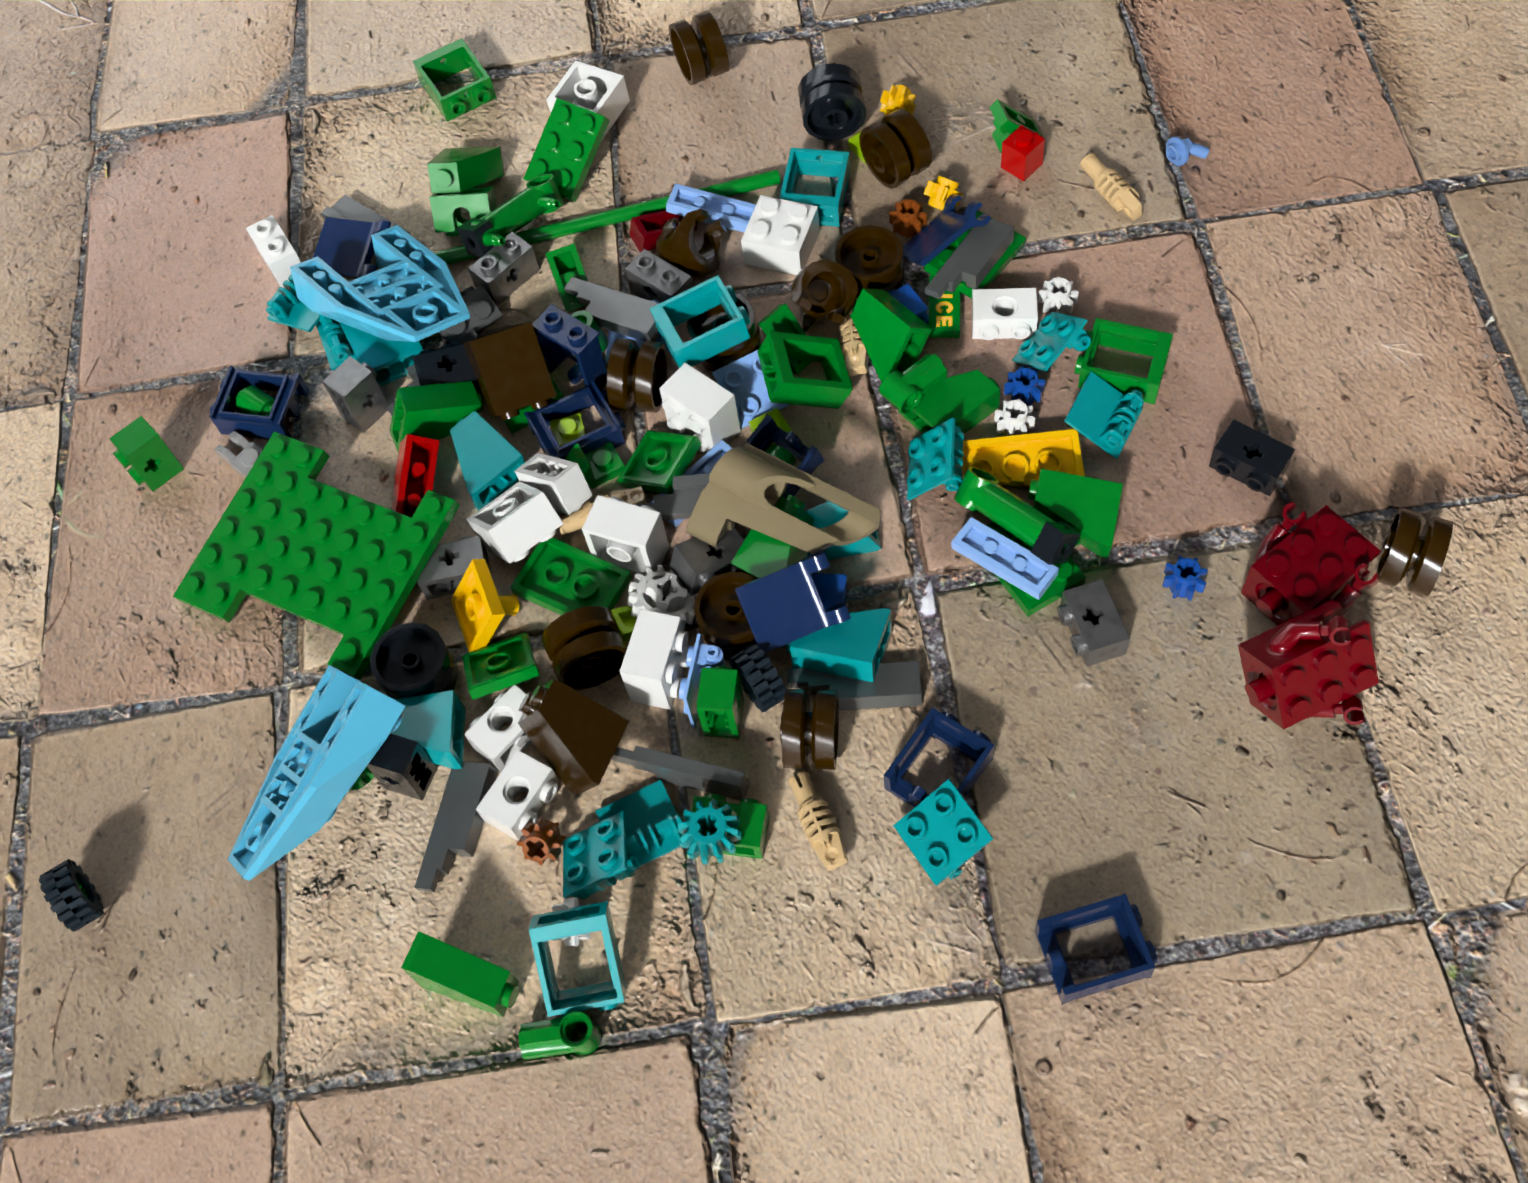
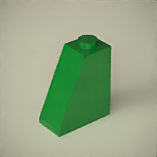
M501 146L445 148L427 163L432 194L463 192L505 175Z
M863 288L850 316L881 381L893 371L898 370L902 373L915 364L932 331L929 325L887 291L880 289Z
M974 370L943 379L923 394L920 403L907 414L898 412L922 434L951 418H955V426L960 427L961 432L965 434L999 408L1000 388L993 378L986 377L979 370Z
M472 381L398 388L390 425V433L397 452H399L400 442L407 434L435 440L450 436V429L458 421L466 418L473 411H476L478 414L482 412V397L479 393H476Z
M1041 469L1039 479L1031 480L1028 499L1034 500L1033 507L1054 521H1063L1082 533L1080 536L1081 545L1102 558H1108L1112 548L1123 483Z
M788 495L786 499L781 497L775 506L776 508L813 526L814 518L804 510L806 506L804 502L792 495ZM751 529L731 564L743 573L758 579L806 558L808 552Z
M419 931L401 967L422 988L504 1017L507 1008L513 1007L519 993V986H517L519 981L510 971Z

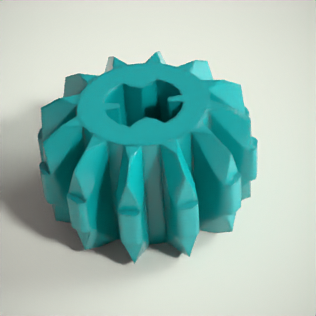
M712 798L709 806L704 808L703 803L697 800L695 803L697 811L694 813L690 810H684L683 815L686 822L678 823L677 829L682 834L678 839L681 848H688L687 855L692 860L700 855L702 863L707 865L710 862L711 856H715L716 860L722 863L724 861L722 852L726 851L735 854L736 847L733 842L742 839L741 831L737 829L741 824L740 819L736 815H731L732 809L728 804L718 808L717 800ZM708 828L710 832H712V828L716 829L713 835H710L709 832H707V836L703 834V831Z

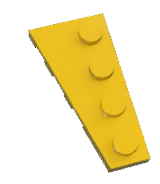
M1075 429L963 441L964 456L961 458L963 459V466L961 467L962 478L968 467H976L996 477L999 481L998 484L1030 488L1031 480L1039 479L1041 469L1085 476L1078 431Z

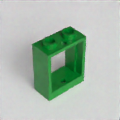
M462 38L413 61L420 83L447 122L496 99L490 76ZM468 69L476 81L442 97L434 84Z
M1096 318L1093 329L1086 330L1091 339V344L1086 349L1085 356L1079 354L1074 374L1080 375L1078 388H1082L1089 372L1092 371L1123 395L1130 393L1132 390H1138L1143 394L1145 403L1155 405L1173 334ZM1099 345L1153 357L1147 379L1093 367Z
M769 331L757 351L770 403L839 409L853 390L852 380L849 378L844 361L845 356L841 351L838 339ZM789 359L822 362L826 380L793 377Z

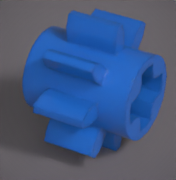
M1021 366L1015 373H1008L1007 383L1004 384V395H1011V400H1018L1019 398L1027 406L1031 405L1034 401L1040 403L1042 391L1045 388V380L1038 379L1037 369L1033 370Z
M1180 555L1175 565L1171 563L1166 564L1164 570L1166 577H1164L1162 586L1170 588L1173 593L1172 598L1181 597L1191 601L1195 591L1199 593L1204 592L1207 584L1204 579L1208 570L1205 568L1201 569L1197 562L1198 558H1183Z

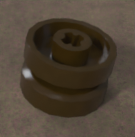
M708 10L694 15L691 25L685 19L669 25L670 41L677 63L690 86L706 80L707 71L713 77L729 71V58L725 42L716 20Z
M903 109L891 112L883 117L881 122L873 123L860 133V148L868 168L879 182L890 189L897 188L908 181L910 176L918 175L929 168L932 163V150L923 128L909 112Z
M861 226L845 233L838 241L835 249V262L840 263L853 274L858 283L857 299L863 288L880 289L890 292L893 289L902 287L904 281V251L901 240L894 232L880 226Z
M735 293L738 300L735 304L737 307L743 306L749 316L751 323L746 326L750 339L701 362L700 364L709 371L714 372L758 350L762 345L763 338L750 301L740 294ZM720 304L687 320V330L692 340L731 320Z
M615 340L611 348L607 368V396L609 404L613 409L630 410L636 403L641 412L657 413L660 411L663 402L659 388L667 381L668 370L667 352L663 342L646 341L639 348L635 340Z
M1399 508L1387 531L1381 548L1377 572L1380 575L1379 583L1394 587L1402 581L1408 569L1406 577L1408 591L1429 596L1445 561L1452 536L1453 521L1432 517L1425 523L1420 533V513Z
M727 572L714 576L703 584L695 598L694 613L703 644L718 646L723 652L724 660L727 661L753 643L757 644L734 589L757 578L743 572Z
M604 606L577 608L561 615L544 630L541 639L550 661L553 662L552 668L557 680L574 690L596 687L620 674L627 650L623 637L619 635L620 631L612 611Z
M786 689L780 724L783 768H804L808 760L809 746H812V761L815 768L836 770L839 737L838 691L818 690L814 698L813 712H810L809 695L805 689Z

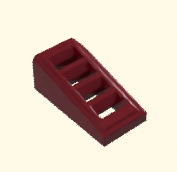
M664 210L632 217L629 231L630 237L640 253L644 249L651 251L656 249L657 237L661 234L665 223L674 217L681 222L683 216L668 213ZM697 224L694 226V231H697Z

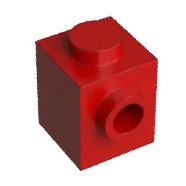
M1023 125L1018 127L1002 142L1001 168L1024 182L1043 164L1045 138Z

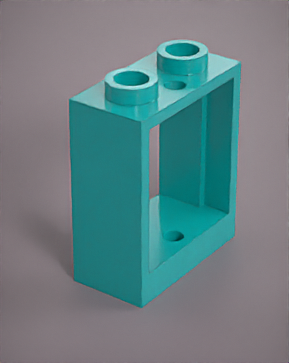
M791 148L779 199L818 206L819 225L839 227L850 177L849 152ZM799 174L838 177L835 197L795 194Z
M719 275L649 308L655 325L679 368L684 363L692 367L750 339L746 326L751 323L749 316L743 306H736L735 303L738 300L730 284L724 286ZM721 304L731 321L683 343L674 327Z
M608 901L532 916L529 934L548 1017L559 1015V1017L563 1018L571 1012H581L582 1010L593 1008L605 1011L617 1007L619 1003L625 1002L626 983ZM601 931L612 981L559 991L548 941Z

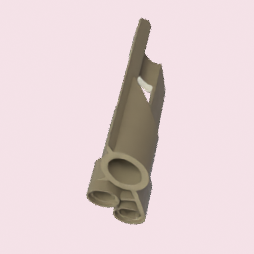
M745 443L741 448L735 447L730 449L717 461L709 475V483L701 492L694 507L686 531L688 534L717 548V545L728 529L732 530L736 522L814 554L824 551L833 545L842 546L857 542L875 532L880 526V509ZM787 483H790L849 512L842 520L824 528H815L775 506L780 501Z

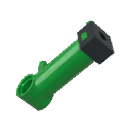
M551 173L543 174L531 179L526 184V189L480 219L471 218L459 226L457 231L468 255L482 257L494 246H503L506 242L505 237L511 232L515 233L542 214L551 213L561 208L564 200L554 175Z
M968 467L954 496V500L971 511L983 514L1032 547L1031 553L1047 564H1065L1074 547L1080 544L1082 533L1063 521H1054L999 485L998 479L990 473L976 467Z

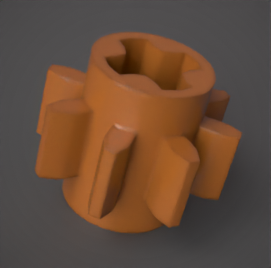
M905 199L895 203V211L889 212V223L893 224L894 233H899L905 238L912 237L921 231V225H927V213L923 212L922 203L918 204L914 200Z
M541 816L535 825L530 821L525 824L521 830L524 835L517 842V845L522 847L525 859L538 862L542 866L548 857L554 861L562 852L560 847L566 840V837L560 834L558 822L553 823L545 820L544 816Z

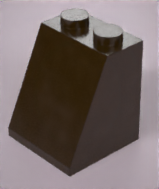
M532 322L520 323L462 342L492 416L500 415L502 420H506L520 415V408L531 405L532 410L549 405V398L557 396Z
M555 678L544 686L539 684L533 693L528 692L519 707V711L523 713L518 722L519 726L571 793L578 795L600 784L629 720Z

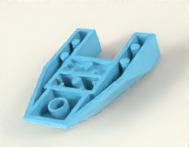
M398 225L371 235L376 263L380 269L348 282L318 256L290 267L297 298L311 311L387 341L417 342L470 319L469 310L446 262Z
M330 665L327 667L275 756L228 857V861L242 878L248 881L252 880L318 832L326 822L332 819L337 806L383 745L390 732H394L400 726L404 716L402 711L405 705Z

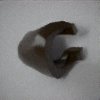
M701 208L688 212L678 226V219L674 217L665 223L661 234L657 237L656 256L690 276L714 273L719 270L720 242L722 235L727 233L726 226L720 220L708 225L703 234V246L698 251L693 239L694 226L708 219V212Z
M829 260L812 262L795 276L791 287L792 300L799 305L801 327L803 330L807 331L816 320L828 313L827 320L842 325L850 318L858 295V283L851 271L840 263Z

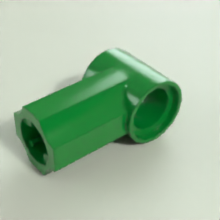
M927 354L904 372L893 371L885 377L879 387V393L902 414H907L917 407L923 394L947 377V369L937 355Z
M574 1011L563 1018L521 1024L520 1031L518 1032L519 1047L524 1060L569 1053L587 1055L598 1048L601 1042V1031L589 1016L582 1012ZM587 1025L586 1036L581 1041L573 1042L572 1038L575 1029L579 1026Z

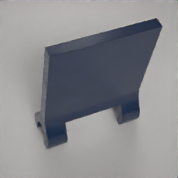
M952 194L947 198L941 214L903 245L904 259L924 267L968 229L985 226L989 223L991 217L987 214H982L979 218H976L977 210L983 206L978 201H973L967 207L963 206L956 211L955 205L962 198L960 195Z
M326 217L313 258L318 256L342 277L357 279L377 270V266L371 264L374 255L371 235L390 228L391 223L384 220L366 222Z
M816 552L794 564L734 588L756 643L764 653L823 628L851 619L847 606L843 602L826 610L824 609L810 573L830 566L825 552Z

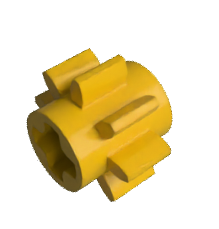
M892 85L890 92L883 90L880 99L882 103L880 111L884 112L886 116L895 110L903 109L913 116L916 104H914L916 95L912 94L907 86Z
M939 175L936 183L928 180L923 193L930 197L927 205L943 210L945 202L950 195L957 194L962 198L963 193L957 191L960 183ZM960 201L956 203L955 207L959 206Z

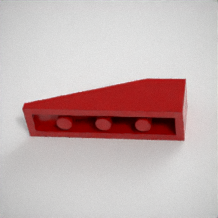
M407 434L400 442L395 472L393 511L412 518L427 490H433L440 440Z

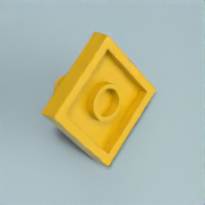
M472 559L451 598V603L469 653L488 645L504 615L516 616L519 611V600L515 594L498 596L486 560Z

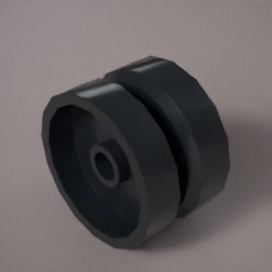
M824 64L810 70L801 79L798 86V96L803 126L810 135L820 140H840L854 134L862 127L866 118L864 97L862 96L860 78L855 70L843 64Z
M410 622L393 627L385 632L375 643L370 656L371 672L387 696L394 700L454 690L458 678L456 661L438 631L427 624Z

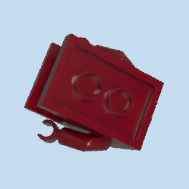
M1295 502L1288 503L1283 509V522H1277L1264 537L1255 555L1254 564L1250 567L1241 593L1277 626L1330 600H1334L1342 606L1344 615L1363 595L1361 590L1364 587H1373L1379 582L1380 575L1378 572L1371 580H1365L1370 574V571L1367 569L1369 567L1368 564L1380 554L1381 550L1327 505L1306 521L1307 512L1305 510L1297 519H1290V512L1297 504ZM1293 525L1299 526L1293 532L1290 530Z
M1330 600L1238 644L1246 682L1245 690L1250 704L1283 730L1307 718H1336L1337 714H1343L1344 720L1351 725H1358L1364 722V712L1361 711L1363 709L1362 701L1354 695L1379 683L1370 624L1363 620L1349 627L1348 620L1343 617L1342 606L1336 601Z

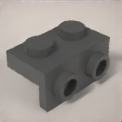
M483 285L476 289L470 286L460 293L469 310L470 319L439 332L447 344L472 329L478 334L502 319V313Z

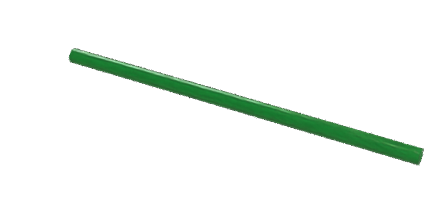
M778 169L698 189L729 197L781 184ZM669 196L536 227L514 234L531 245L630 221L632 217L666 210ZM464 245L434 252L447 265L477 258V256L468 255Z

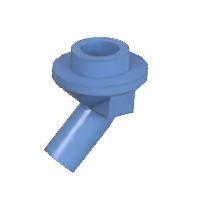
M1174 136L1168 139L1166 143V156L1176 166L1186 164L1189 160V154L1205 159L1209 153L1208 147L1191 142L1189 138L1183 140L1180 137Z

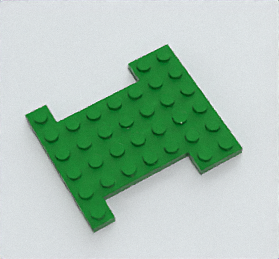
M274 431L173 597L180 602L230 623L245 596L249 595L338 633L343 637L327 664L355 679L361 680L370 664V656L375 643L391 628L460 505L454 499L427 490L411 518L316 481V478L330 456L322 449Z

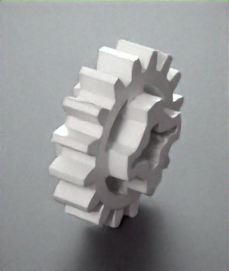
M658 565L657 572H653L652 569L646 567L644 575L635 574L634 582H630L627 593V606L633 607L632 617H638L639 611L642 609L681 617L684 628L686 623L691 625L694 623L696 617L694 605L697 594L691 596L671 569L667 572L664 571L662 565Z

